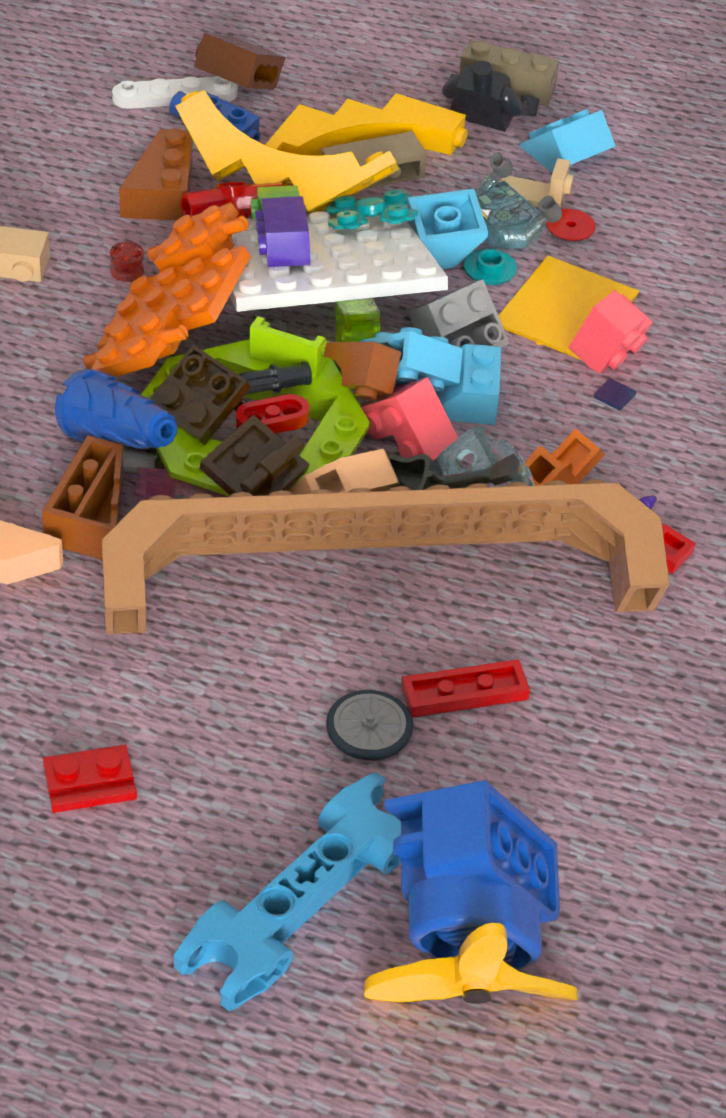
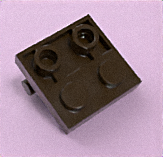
M193 345L150 399L154 400V404L160 406L168 414L175 416L177 427L203 445H206L233 410L236 411L239 406L248 402L243 397L251 389V385L247 380Z
M252 415L201 460L199 469L229 495L247 492L253 496H269L272 492L289 489L308 471L310 464L298 454L304 448L303 442L298 437L293 436L285 443L257 417Z

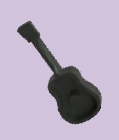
M513 453L494 463L493 467L443 476L442 469L426 454H419L410 458L396 454H387L400 483L394 487L404 486L409 487L411 490H427V488L435 485H446L450 489L466 488L469 485L478 483H492L496 486L514 480L520 463V459Z

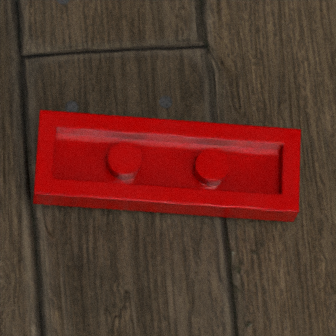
M519 659L402 676L401 689L412 718L529 700L530 687Z

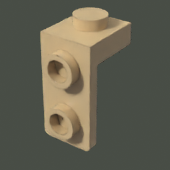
M557 159L550 184L508 176L501 179L499 184L501 188L498 187L497 194L502 193L507 196L502 199L504 201L509 200V202H519V204L528 202L533 207H538L542 198L552 196L561 208L565 194H571L574 175L569 174L570 161Z

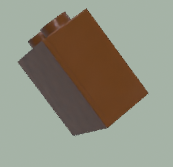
M204 33L202 41L196 49L194 67L246 88L273 90L277 86L286 57L233 36Z

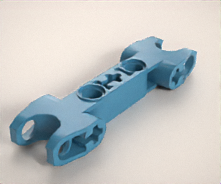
M377 772L369 774L343 788L326 804L318 819V827L327 833L321 836L272 880L241 911L237 910L227 901L220 900L200 916L174 954V969L182 975L193 973L197 968L208 962H221L230 966L233 972L225 980L220 990L221 1001L219 1003L228 1011L237 1009L254 996L266 991L286 972L292 962L293 951L283 943L367 864L370 863L385 875L390 874L401 864V859L393 852V841L401 836V821L394 815L382 812L375 807L385 792L384 782L386 778Z

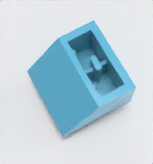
M588 109L529 132L530 139L519 144L521 148L550 172H553L558 158L569 160L571 165L615 147L603 111L600 110L589 114Z

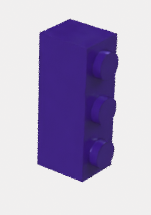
M303 196L261 198L262 210H255L259 254L266 255L268 267L310 265L309 228Z

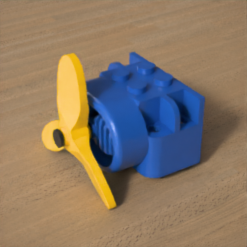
M486 780L385 800V809L401 821V836L394 839L393 852L401 859V888L404 898L408 901L409 939L416 948L432 959L421 960L370 975L364 982V996L369 999L382 1001L413 1002L443 1000L463 995V1000L467 1003L482 1004L491 1000L490 993L492 991L511 989L546 997L578 1000L577 988L574 986L517 971L532 965L539 959L542 952L541 923L556 921L560 913L557 843Z

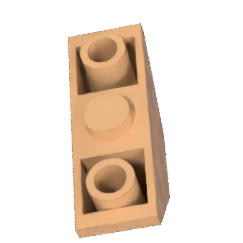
M379 449L339 458L306 474L289 492L293 495L309 494L311 491L326 489L332 493H348L355 488H368L372 492L386 491L400 483L386 451Z
M0 520V582L10 584L55 571L62 567V539Z

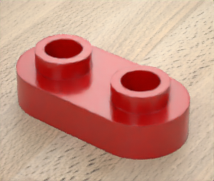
M294 394L244 403L236 410V428L238 429L254 415L275 434L300 429L309 421V403L305 398Z

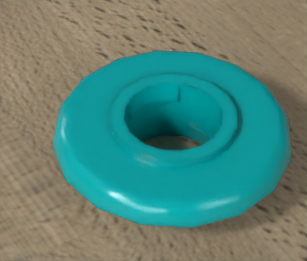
M481 249L470 253L465 258L464 269L466 274L474 281L483 279L485 285H501L510 281L516 275L517 264L505 252L496 249Z

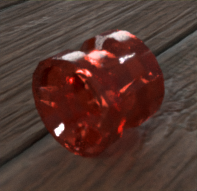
M126 241L113 245L110 249V261L112 262L110 273L112 277L118 281L132 282L143 276V248L137 243Z

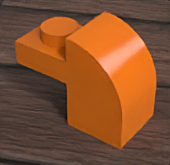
M575 428L552 454L540 445L520 466L517 475L528 486L544 485L550 481L581 484L580 482L605 454Z

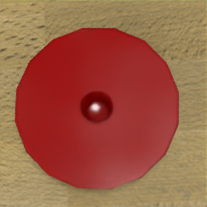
M562 209V217L559 221L553 223L546 222L548 230L554 236L568 241L587 239L594 234L596 228L594 220L588 214L575 209Z

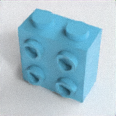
M405 327L400 329V333L379 332L376 333L374 338L360 340V342H377L401 352L394 387L426 377L429 378L435 392L444 391V386L460 383L463 349L448 344L449 340L444 337H427L422 335V330L418 328Z

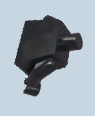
M478 61L474 65H467L462 74H451L449 80L442 88V93L446 98H453L451 111L466 115L465 121L503 132L507 130L514 116H525L527 114L536 116L540 99L528 95H522L520 99L514 89H512L510 77L506 74L492 71V66L487 61Z

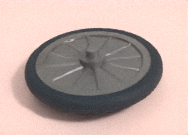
M359 690L344 695L332 705L327 715L326 728L333 744L345 754L363 760H380L397 754L408 744L413 733V719L408 708L398 698L382 691Z

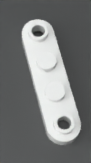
M218 76L185 77L184 79L168 80L154 79L152 81L136 82L127 80L114 86L112 89V100L116 106L126 109L170 106L173 96L178 91L189 94L193 91L201 92L205 90L206 93L208 92L230 102L238 95V84Z

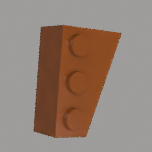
M173 128L169 130L160 129L119 188L120 218L178 220L183 216L180 200L183 193L190 191L193 163V138L188 130Z
M87 435L43 508V533L62 539V549L103 560L102 539L120 522L124 481L122 444Z

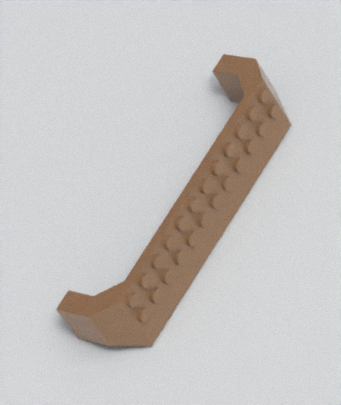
M601 479L588 480L582 484L550 481L539 486H528L524 482H513L505 487H489L487 484L478 483L459 489H450L446 485H435L427 488V490H411L409 487L398 486L390 488L388 491L372 492L368 488H355L348 493H332L330 490L318 489L311 491L309 494L293 495L289 491H276L269 494V496H253L247 492H238L231 494L229 497L213 498L209 494H195L189 497V499H173L166 495L153 496L149 500H141L102 539L106 634L146 632L145 580L173 563L180 556L563 541L573 548L609 562L616 612L655 610L670 585L661 517L620 484L605 483Z

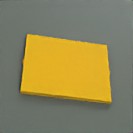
M547 256L498 317L503 329L535 341L537 345H545L580 359L568 347L592 308L614 290L633 302L639 294V290Z

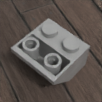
M483 279L463 285L408 311L414 328L422 330V335L427 337H444L449 340L448 344L457 347L471 344L502 348L510 344Z

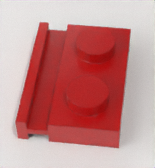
M126 744L43 757L52 813L137 800V790L134 784V776Z

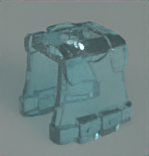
M479 426L465 432L437 457V463L442 469L443 474L451 475L493 467L494 463L514 453L520 459L516 478L509 482H524L528 486H535L531 480L533 476L529 467L526 466V462L521 454L515 450L514 446L505 439L494 440L486 429ZM473 453L474 461L469 468L461 466L460 463L463 457Z

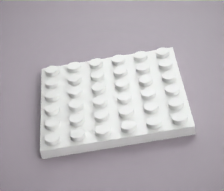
M317 211L310 213L307 217L310 240V265L268 267L266 255L259 254L256 220L248 218L249 227L247 230L233 234L232 239L235 244L233 249L244 245L251 258L229 297L236 311L240 312L448 290V276L407 221L389 224L388 222H381L379 219L381 215L364 217L367 218V223L360 225L356 229L343 228L337 230L328 225V220L337 218V214Z

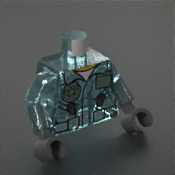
M497 152L490 158V165L493 169L490 176L486 175L475 191L488 230V237L483 243L489 249H523L533 240L539 239L540 233L546 228L544 224L547 221L553 223L561 219L562 209L552 196H546L539 202L540 213L506 181L498 183L500 178H506L512 174L513 165L509 158L501 165L503 156L500 152Z

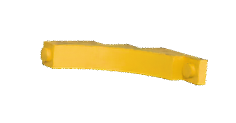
M205 90L201 92L193 91L185 95L181 99V103L175 106L217 182L246 167L255 184L282 182V186L298 185L299 196H303L304 205L309 214L317 211L324 212L332 202H335L336 198L353 196L399 170L390 151L384 154L380 151L369 156L365 160L366 164L360 167L352 152L310 156L283 152L268 147L248 137L233 126L215 107Z
M395 93L383 110L351 99H347L335 115L299 104L265 145L298 155L321 156V148L413 131L424 149L452 155L457 147L462 148L464 146L468 130L464 128L466 115Z

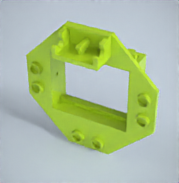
M257 316L250 326V339L202 351L238 375L244 372L268 369L271 364L281 367L308 362L312 372V383L310 385L283 388L280 393H274L270 390L245 395V397L254 400L287 394L299 395L309 403V417L321 421L300 454L310 464L308 471L286 490L289 491L306 474L339 458L352 456L368 432L370 422L350 388L341 385L342 375L334 361L323 357L326 342L330 341L319 335L315 341H311L270 328V323L266 322L265 318ZM185 354L167 358L141 395L150 399ZM177 427V434L173 442L166 447L156 448L158 463L165 465L170 477L230 496L199 469L201 460L220 445L221 441L210 439L206 445H203Z

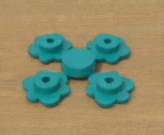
M390 190L384 193L383 198L370 197L356 201L354 196H342L336 198L335 202H332L326 208L327 213H337V218L328 220V225L337 230L343 228L356 229L360 225L367 223V218L364 217L381 215L379 217L381 222H388L389 224L411 221L418 215V210L408 209L406 205L408 204V197L413 196L404 193L403 190Z

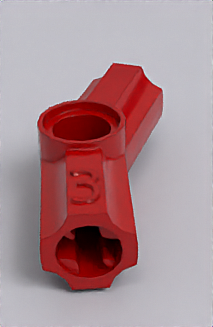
M226 182L217 184L214 189L189 191L183 193L180 200L181 212L183 216L190 215L192 217L202 213L210 206L216 205L220 207L232 203L239 213L237 218L244 216L247 219L251 215V199H257V187L282 186V182L247 185L245 182Z

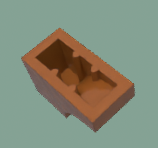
M326 342L323 357L334 360L339 365L342 372V386L355 390L354 395L356 397L367 400H376L377 395H393L401 357L400 351L377 342Z

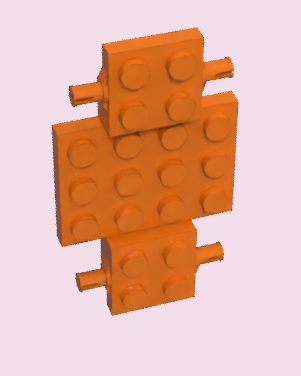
M232 203L220 207L216 205L210 206L202 213L192 217L190 215L182 216L173 224L174 229L168 239L162 244L150 247L147 250L149 259L155 263L160 273L148 278L147 276H141L129 286L130 291L126 298L117 306V313L113 320L104 328V335L97 345L99 351L87 354L83 358V363L87 369H96L114 377H119L151 367L157 359L174 354L181 341L187 339L189 330L216 322L251 258L244 245L233 249L235 244L233 243L232 235L246 231L249 224L244 216L237 218L239 213Z

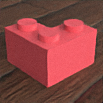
M614 290L592 308L568 348L589 368L599 374L609 366L615 370L627 358V351L631 350L633 353H636L647 342L648 337L645 334L653 322L623 294L620 295Z
M428 377L394 387L393 395H377L376 400H369L360 406L370 422L368 433L371 437L377 440L393 435L402 457L410 458L419 454H426L434 461L461 443Z

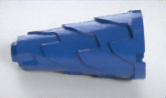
M96 369L80 370L72 374L62 384L67 386L64 394L57 393L55 416L58 426L65 436L74 439V441L83 443L87 435L139 449L147 447L159 448L166 447L173 442L177 434L175 416L168 414L167 411L154 404V400L138 394L139 391L116 381V377Z

